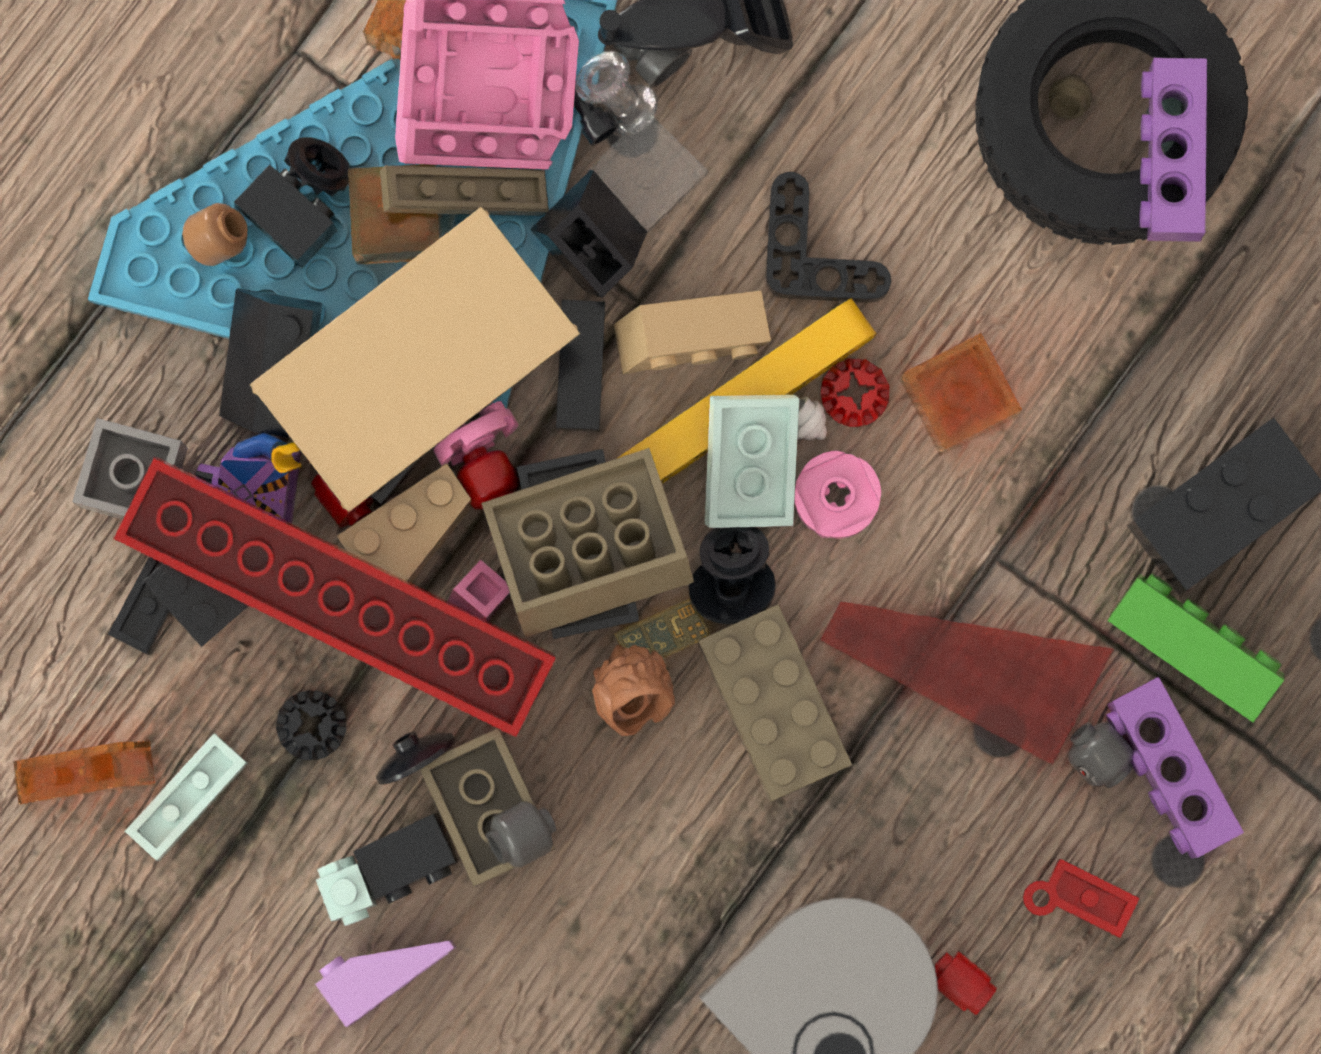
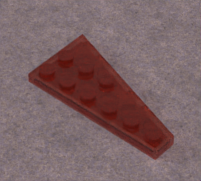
M842 601L820 639V642L1049 765H1053L1114 650L1112 648L1095 647L1072 641L1055 640L1026 633L963 622L946 621L934 617L906 614Z

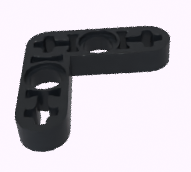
M784 172L777 176L771 187L766 283L770 292L777 297L788 299L842 302L853 299L854 302L874 303L882 300L889 292L891 285V274L883 264L865 260L806 257L809 184L799 173ZM786 183H794L795 190L802 191V195L795 196L793 203V213L801 211L802 217L792 214L775 215L776 210L785 212V195L778 194V190H784ZM792 224L797 227L800 232L799 241L793 246L781 245L775 236L779 226ZM774 252L784 256L800 254V260L792 257L790 260V273L797 276L798 280H792L789 288L781 287L780 280L773 279V274H780L782 269V257L774 259ZM826 268L837 271L841 278L839 287L833 291L821 289L816 282V275L819 271ZM847 269L855 270L853 279H865L868 272H876V279L883 280L884 285H878L875 292L870 293L867 292V285L853 283V293L845 292L848 282Z

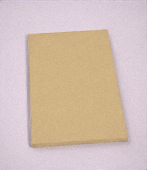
M480 207L249 385L252 387V392L260 397L337 496L342 508L350 512L580 335L577 326L571 323L491 220L489 213Z

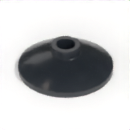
M731 553L729 555L730 561L736 563L741 553ZM701 564L692 575L694 582L689 584V597L694 609L704 618L721 624H736L766 610L772 603L776 592L775 577L767 564H765V571L758 570L754 573L751 581L747 578L737 579L734 585L727 579H720L716 582L713 575L708 571H704Z
M412 731L403 735L392 744L396 752L383 764L376 775V780L381 785L389 784L422 769L444 754L454 744L455 738L453 734L436 733L419 738L416 732Z

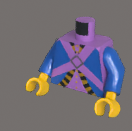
M261 433L238 442L222 458L220 467L200 464L195 476L292 524L299 468L302 467L300 463L301 450L295 442L287 444L268 433Z

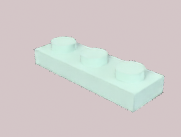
M214 733L125 832L156 861H160L245 768L248 762Z

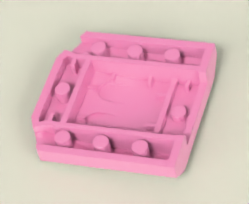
M406 0L395 132L399 161L405 164L548 170L553 162L550 158L560 140L566 139L572 128L579 39L575 28L570 26L562 5L565 4V1Z

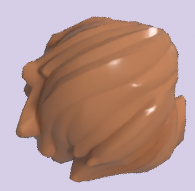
M618 644L609 659L603 662L602 667H596L593 671L596 682L592 693L597 714L610 728L621 736L635 735L650 719L655 723L662 721L675 705L674 689L670 674L666 669L662 656L655 650L650 654L649 650L645 647L633 645L630 648H626Z

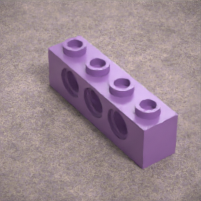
M1153 58L1149 71H1143L1141 79V97L1149 98V115H1142L1141 141H1149L1148 158H1141L1140 183L1148 184V201H1141L1140 228H1148L1147 241L1201 242L1205 234L1207 59ZM1167 98L1178 99L1183 104L1185 112L1177 116L1170 115L1164 111L1162 101ZM1167 141H1175L1182 146L1184 156L1178 159L1168 158L1162 152L1161 145ZM1167 184L1178 186L1183 192L1184 199L1176 203L1168 202L1161 194V187Z
M1159 677L1107 704L1111 711L1106 714L1108 723L1112 724L1120 735H1124L1127 742L1131 745L1133 749V758L1131 760L1133 769L1139 777L1144 774L1146 775L1153 790L1148 792L1149 798L1156 811L1160 815L1166 813L1174 829L1169 831L1181 854L1187 852L1191 859L1198 858L1244 833ZM1144 719L1153 720L1160 727V737L1156 743H1148L1141 738L1139 727ZM1166 758L1175 759L1181 766V776L1176 782L1165 780L1161 774L1160 767ZM1189 796L1198 799L1203 808L1201 817L1195 822L1188 820L1182 813L1183 801Z

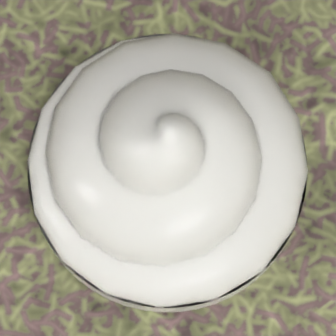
M808 397L800 398L797 439H825L827 428L823 406L818 401H811Z

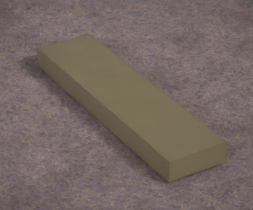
M387 165L380 169L383 210L386 213L472 214L482 207L489 215L543 216L549 211L545 170Z

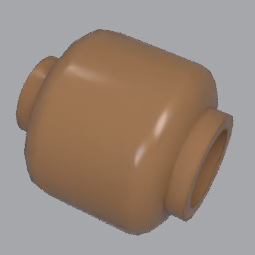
M215 203L190 215L184 223L182 235L186 250L196 261L205 266H216L243 251L247 243L248 228L240 212L227 204Z

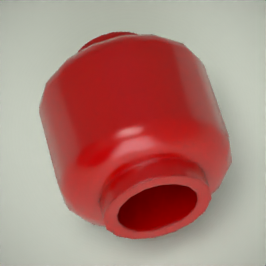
M482 446L462 457L465 465L458 470L456 478L472 500L470 506L473 509L483 510V502L514 493L519 489V476L504 451L492 450L488 452L486 447Z

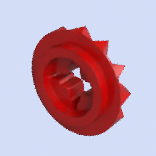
M847 358L833 365L826 373L820 390L822 405L833 420L844 426H866L876 421L885 411L889 402V383L882 369L867 359ZM850 375L854 376V380H857L859 387H873V390H868V393L862 395L860 410H857V405L852 397H844V395L837 397V394H841L849 389Z

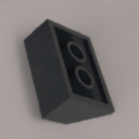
M236 289L219 412L220 417L253 432L291 438L260 397L252 392V387L249 384L319 331L323 303Z

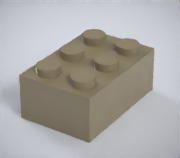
M496 728L445 752L436 760L420 769L474 887H478L518 868L513 867L508 862L502 864L494 855L487 840V832L491 831L490 824L492 818L523 801L530 802L536 807L501 730ZM554 844L550 852L556 850Z

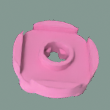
M502 401L495 402L479 412L480 418L468 424L464 423L438 443L433 452L441 466L446 463L448 464L449 461H451L453 466L464 462L462 460L463 456L479 447L485 446L487 450L495 446L493 440L500 431L503 432L505 437L512 434L518 428V423L511 410L506 409Z
M840 451L825 452L811 459L797 478L794 497L795 509L806 527L820 537L849 538L866 529L876 515L881 497V486L875 471L863 459ZM836 483L839 489L846 487L849 490V495L844 498V506L838 507L835 502H827L825 497L830 494L829 486Z

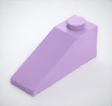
M451 940L352 957L346 962L339 956L319 971L323 979L315 985L345 1027H349L457 947Z

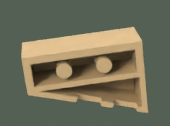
M762 291L639 305L613 324L622 374L668 369L678 364L692 362V365L707 364L717 361V357L732 355L733 360L751 358L758 355L757 350L771 341Z
M446 463L337 535V537L348 552L412 583L472 508L470 506L472 500Z

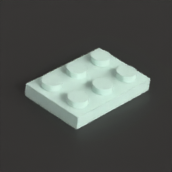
M710 396L705 525L708 528L793 526L799 398L797 396Z

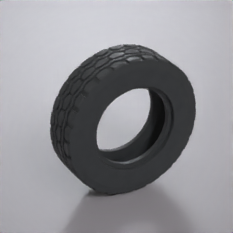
M1025 0L1018 6L1017 11L1009 15L998 30L996 37L993 38L982 65L975 103L976 133L979 138L978 144L983 161L989 167V174L998 189L1001 188L1005 192L1004 197L1018 211L1022 210L1027 214L1026 218L1043 229L1045 227L1052 229V233L1070 240L1074 238L1081 239L1082 243L1104 245V242L1112 243V245L1134 243L1137 239H1147L1148 228H1140L1141 201H1148V184L1140 183V169L1110 174L1081 167L1066 158L1053 145L1040 119L1038 93L1047 73L1065 55L1081 47L1097 43L1128 45L1145 52L1152 58L1207 59L1206 202L1212 197L1227 174L1240 148L1246 129L1245 121L1248 117L1249 97L1246 94L1248 85L1245 69L1239 62L1241 56L1233 38L1227 36L1228 30L1215 13L1211 14L1207 10L1208 6L1201 0ZM1180 102L1182 114L1185 112L1183 104ZM1174 142L1164 155L1171 159H1178L1184 156V150L1179 143ZM1167 184L1161 187V194L1168 202L1176 203L1184 199L1183 192L1178 186Z

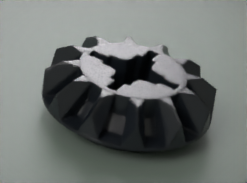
M311 137L296 139L289 146L284 162L290 166L289 175L301 180V187L308 185L313 188L316 195L324 191L332 197L338 191L346 189L351 181L352 171L347 159L338 149L323 140Z
M757 527L714 528L705 536L700 546V559L704 571L710 572L716 582L720 579H727L733 585L737 579L747 578L751 581L754 573L758 570L765 571L766 560L770 557L768 540ZM735 543H738L741 555H739L736 563H732L729 555H731Z
M307 690L292 695L279 709L276 730L281 745L293 756L304 760H319L331 755L341 745L346 733V717L342 707L333 697L320 691ZM303 709L312 718L323 716L325 713L328 715L318 725L319 735L323 740L319 741L317 737H314L309 732L295 736L300 731L299 728L304 725L300 710Z

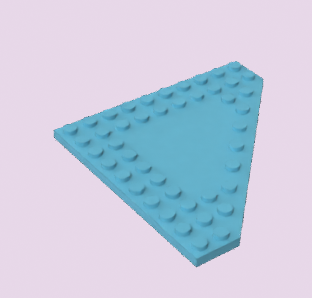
M564 0L565 4L562 5L570 26L575 28L579 39L576 82L591 101L606 45L600 42L598 38V31L601 27L599 19L604 11H616L618 1ZM401 56L394 60L390 59L365 73L361 79L341 90L337 89L310 104L308 109L288 120L284 119L257 134L255 139L235 150L231 149L204 164L202 169L182 180L178 179L151 194L149 199L129 210L125 209L112 216L88 300L90 303L229 339L235 291L239 288L323 303L319 325L320 331L471 215L384 212L380 178L381 168L386 165L492 169L522 168L405 164L400 162L395 132ZM573 108L572 128L566 139L560 140L550 160L553 162L549 169H528L545 170L549 210L566 194L582 136L581 131L584 128L580 123L582 117L575 108ZM303 137L323 140L338 149L347 159L351 167L352 177L344 191H338L332 197L324 191L316 195L313 188L308 185L303 186L299 190L309 201L312 202L317 197L333 211L335 215L331 221L337 229V232L303 268L296 264L242 213L241 215L247 223L248 232L246 246L240 254L216 266H205L196 261L186 250L182 233L187 218L215 203L227 204L240 212L234 201L269 164L279 173L284 168L290 171V166L284 162L289 146L294 140ZM489 215L541 283L550 252L530 229L543 216ZM513 386L489 405L502 401L507 409Z

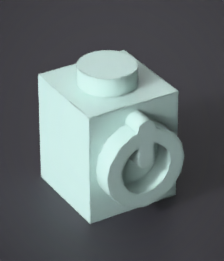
M354 856L332 862L317 869L320 878L316 879L331 921L342 919L344 926H348L370 917L367 909L377 906V903L359 864H356Z

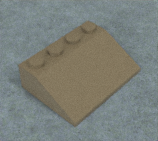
M649 448L482 503L525 638L694 582L681 537Z

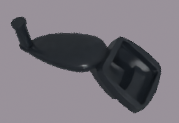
M638 0L621 13H617L614 10L604 11L599 19L601 27L598 31V38L605 45L617 44L627 48L656 51L684 50L713 43L721 37L732 44L739 46L750 45L760 51L772 54H782L793 48L790 22L783 0Z

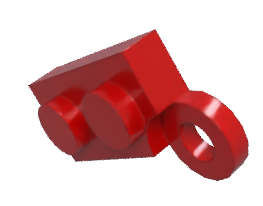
M1058 859L1047 882L1034 881L1026 887L1023 893V904L1034 915H1048L1057 907L1117 938H1121L1140 899L1062 859ZM1040 889L1047 892L1049 896L1048 903L1043 907L1036 906L1032 900L1034 892Z

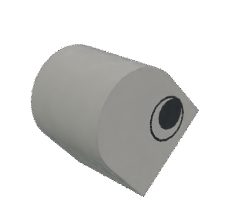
M837 898L809 903L785 915L701 993L699 997L751 1054H914L924 1041L934 1019L937 1004V980L932 959L926 946L906 921L878 904L860 899Z

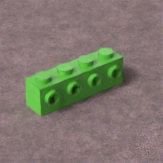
M1151 573L1147 579L1142 574H1139L1110 614L1108 622L1251 722H1254L1284 681V673L1279 671L1282 664L1261 649L1256 655L1242 644L1246 639L1228 625L1224 624L1219 629L1206 620L1209 613L1197 603L1187 599L1183 604L1170 595L1173 588L1158 576Z

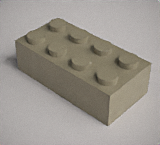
M779 604L698 640L701 653L770 803L852 765Z

